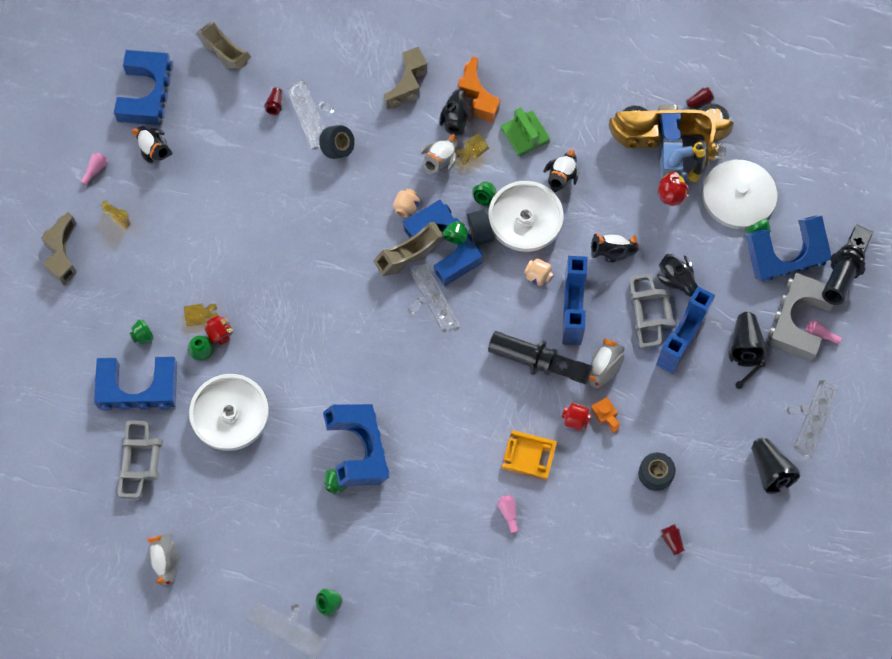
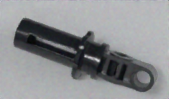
M856 224L849 237L848 244L832 254L830 260L833 271L822 291V297L827 303L832 305L842 304L853 279L864 274L866 270L864 250L874 233L873 231Z
M495 331L488 346L489 353L528 365L531 375H535L538 370L546 375L553 372L587 385L593 366L584 362L558 355L556 349L546 348L547 342L545 340L535 345ZM565 363L567 368L561 369L559 365Z

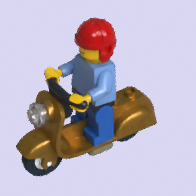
M718 104L704 105L699 111L679 110L677 105H661L658 107V111H648L646 108L633 105L617 112L615 117L609 120L608 127L614 139L626 148L652 149L659 147L661 180L659 181L658 195L664 204L677 206L683 203L689 194V187L684 181L689 179L692 182H697L704 167L708 166V161L715 160V158L722 160V157L726 156V146L722 145V142L715 144L713 141L728 137L732 132L733 122L729 120L728 111ZM680 136H696L702 138L704 142H697L694 148H691V146L683 148ZM694 153L693 158L697 161V166L692 168L690 173L683 172V157L692 156Z

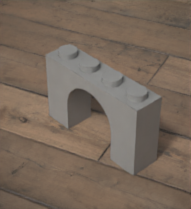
M798 273L795 274L793 279L789 278L785 288L788 289L787 295L783 294L779 304L783 307L781 311H777L774 321L777 322L775 328L771 327L768 338H770L769 346L809 361L814 360L822 338L797 328L791 319V309L797 305L807 304L830 312L834 305L827 303L822 297L825 283Z

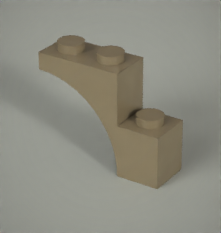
M215 22L207 23L195 33L208 51H214L226 68L241 69L248 64V60L251 58L248 51H244L233 44L222 33Z
M419 46L402 53L405 71L399 84L388 93L383 94L386 109L398 107L400 104L413 101L420 96V87L415 77L419 78L427 73V62Z
M69 212L59 217L56 224L47 229L41 237L45 246L54 252L53 255L46 259L43 265L47 272L62 285L77 273L66 254L67 239L72 229L77 225L74 217Z
M429 222L420 232L405 242L388 249H383L373 262L382 276L398 274L408 262L423 260L444 236L435 222Z

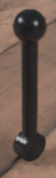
M764 360L760 361V364L746 377L736 382L735 387L741 389L754 373L761 367L766 366V362Z

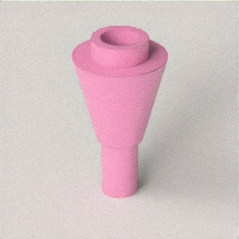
M98 152L96 155L92 153L87 172L81 182L88 185L91 178L108 164L106 162L107 158Z
M816 319L813 322L810 321L805 331L824 340L828 339L836 344H839L841 341V337L831 333L830 330Z
M511 495L499 498L500 502L496 504L506 521H508L511 533L519 531L515 520V498L511 499Z

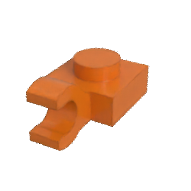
M608 397L591 406L590 409L600 424L606 422L612 433L620 429V423L615 418L618 412Z

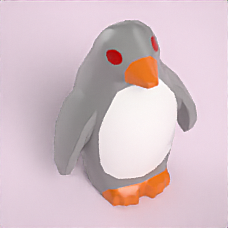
M452 134L443 141L431 142L423 147L420 153H427L423 160V165L428 175L441 170L448 164V170L453 167L456 159L455 150L458 147L455 135Z
M603 339L602 347L597 348L592 356V375L589 376L592 387L602 388L620 371L624 360V354L622 353L625 348L614 341Z
M172 534L147 538V541L150 543L147 552L148 561L158 575V579L155 582L169 587L175 582L180 560V552L177 550L176 543L172 541Z

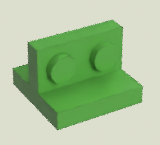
M520 107L514 110L513 120L501 125L502 132L518 157L550 142L549 135L533 110L524 113Z

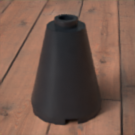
M743 312L738 315L729 349V359L732 363L733 360L738 362L739 366H757L763 359L764 362L767 360L768 350L756 315L751 312Z
M758 438L753 442L751 449L763 489L767 494L781 492L779 488L784 486L789 488L798 481L801 476L799 469L768 438Z

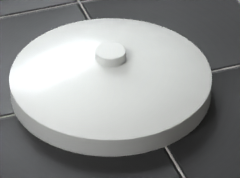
M730 160L719 164L708 174L704 182L702 198L706 210L717 222L733 229H747L758 221L770 217L777 202V188L770 174L761 166L745 160Z
M518 181L506 185L495 194L489 206L488 218L493 234L499 242L516 251L530 252L548 246L557 238L563 224V208L559 198L548 187L533 181Z
M223 374L209 379L200 386L192 398L189 416L193 430L202 442L214 449L233 451L244 448L258 439L267 425L269 406L263 390L253 380L238 374Z

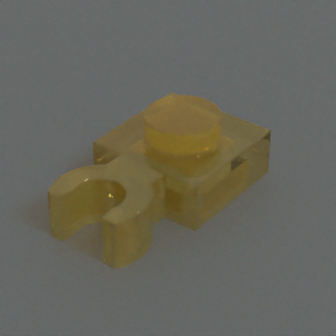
M477 133L464 143L465 149H459L455 154L457 158L465 155L461 159L464 165L468 163L471 156L476 159L490 148L480 134Z
M106 200L100 204L102 211L110 215L123 228L127 229L131 225L128 218L129 215L122 208L120 210Z
M202 303L184 306L187 327L206 324L205 318L211 319L217 316L218 313H210L212 310L217 309V305L210 304L207 308H204Z

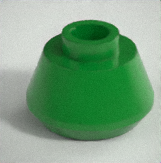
M486 181L476 185L472 190L475 201L484 206L490 205L496 194L495 186Z
M763 219L746 229V234L760 230H769L771 232L769 220Z
M454 221V223H450L444 229L443 236L451 243L462 245L467 242V228L464 223Z
M137 320L131 327L132 332L129 334L134 343L147 344L153 341V334L144 320Z
M199 335L190 340L187 350L190 357L202 361L212 355L214 345L208 337Z
M335 469L326 471L324 484L328 492L332 494L336 492L341 493L349 487H339Z
M321 589L318 592L316 606L318 611L324 616H331L341 607V595L335 590Z

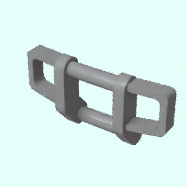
M650 274L633 276L630 278L632 292L630 296L631 301L634 303L637 323L635 324V329L638 332L640 347L643 350L662 346V329L676 328V321L673 320L670 302L672 297L671 291L655 289ZM644 280L650 282L652 290L635 292V282ZM662 299L665 319L644 322L641 301ZM658 329V340L656 342L643 343V331Z
M146 421L126 422L125 438L122 445L124 447L122 470L119 472L117 493L120 499H140L145 482L159 479V472L157 471L160 447L163 445V440L158 438L150 439V426ZM131 427H145V440H131ZM132 449H152L150 471L129 472ZM124 481H140L137 493L124 494Z

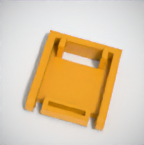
M511 430L510 436L517 439L509 438L503 459L507 463H502L501 468L547 481L557 441ZM542 451L550 452L547 467L539 465Z

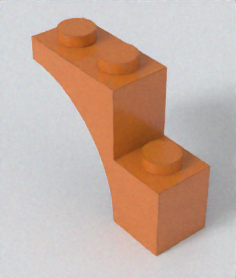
M472 56L470 62H466L463 72L465 74L459 78L457 87L465 91L466 97L474 99L471 107L474 109V117L494 123L500 109L501 99L491 95L483 88L477 76L479 58Z

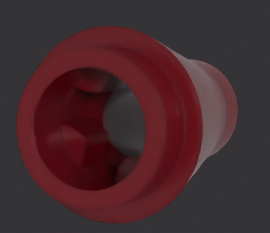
M273 88L264 104L265 111L270 115H278L282 111L283 91L280 88Z
M709 87L702 88L686 100V104L690 110L711 104V101L714 100L713 93Z
M675 524L661 530V537L674 555L685 551L680 529Z

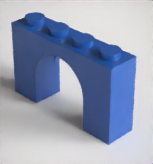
M125 50L123 68L126 75L147 76L152 78L156 84L153 91L143 98L117 97L114 109L117 122L160 125L161 119H164L165 108L163 106L164 103H167L168 99L166 89L170 86L169 72L173 70V61L170 60L168 53Z
M438 200L403 221V230L410 239L429 222H435L439 230L443 232L450 223L459 220L458 218L454 219L451 215V209L447 204H443L441 200ZM468 232L466 243L462 245L457 244V248L451 255L434 264V273L444 287L482 264L483 253L478 246H474Z
M814 215L798 220L803 242L802 249L797 257L787 262L780 260L776 256L769 230L745 234L755 278L769 281L774 279L773 276L775 275L787 276L793 270L800 272L808 270V266L815 265V267L826 265V261H829L831 258V252L823 216Z
M568 255L564 285L562 344H582L586 310H583L588 257Z
M699 286L697 287L673 334L670 333L663 345L656 363L657 366L672 374L674 373L707 316L715 298L714 294Z
M155 357L153 382L148 389L138 394H128L119 388L120 364L117 358H97L94 403L98 409L103 411H109L111 408H119L120 410H131V408L149 410L151 407H158L159 409L167 410L170 407H176L177 361L175 357Z
M337 404L327 408L323 412L327 431H351L361 439L365 448L364 460H345L335 467L339 487L380 485L389 479V469L385 460V451L382 447L373 404Z

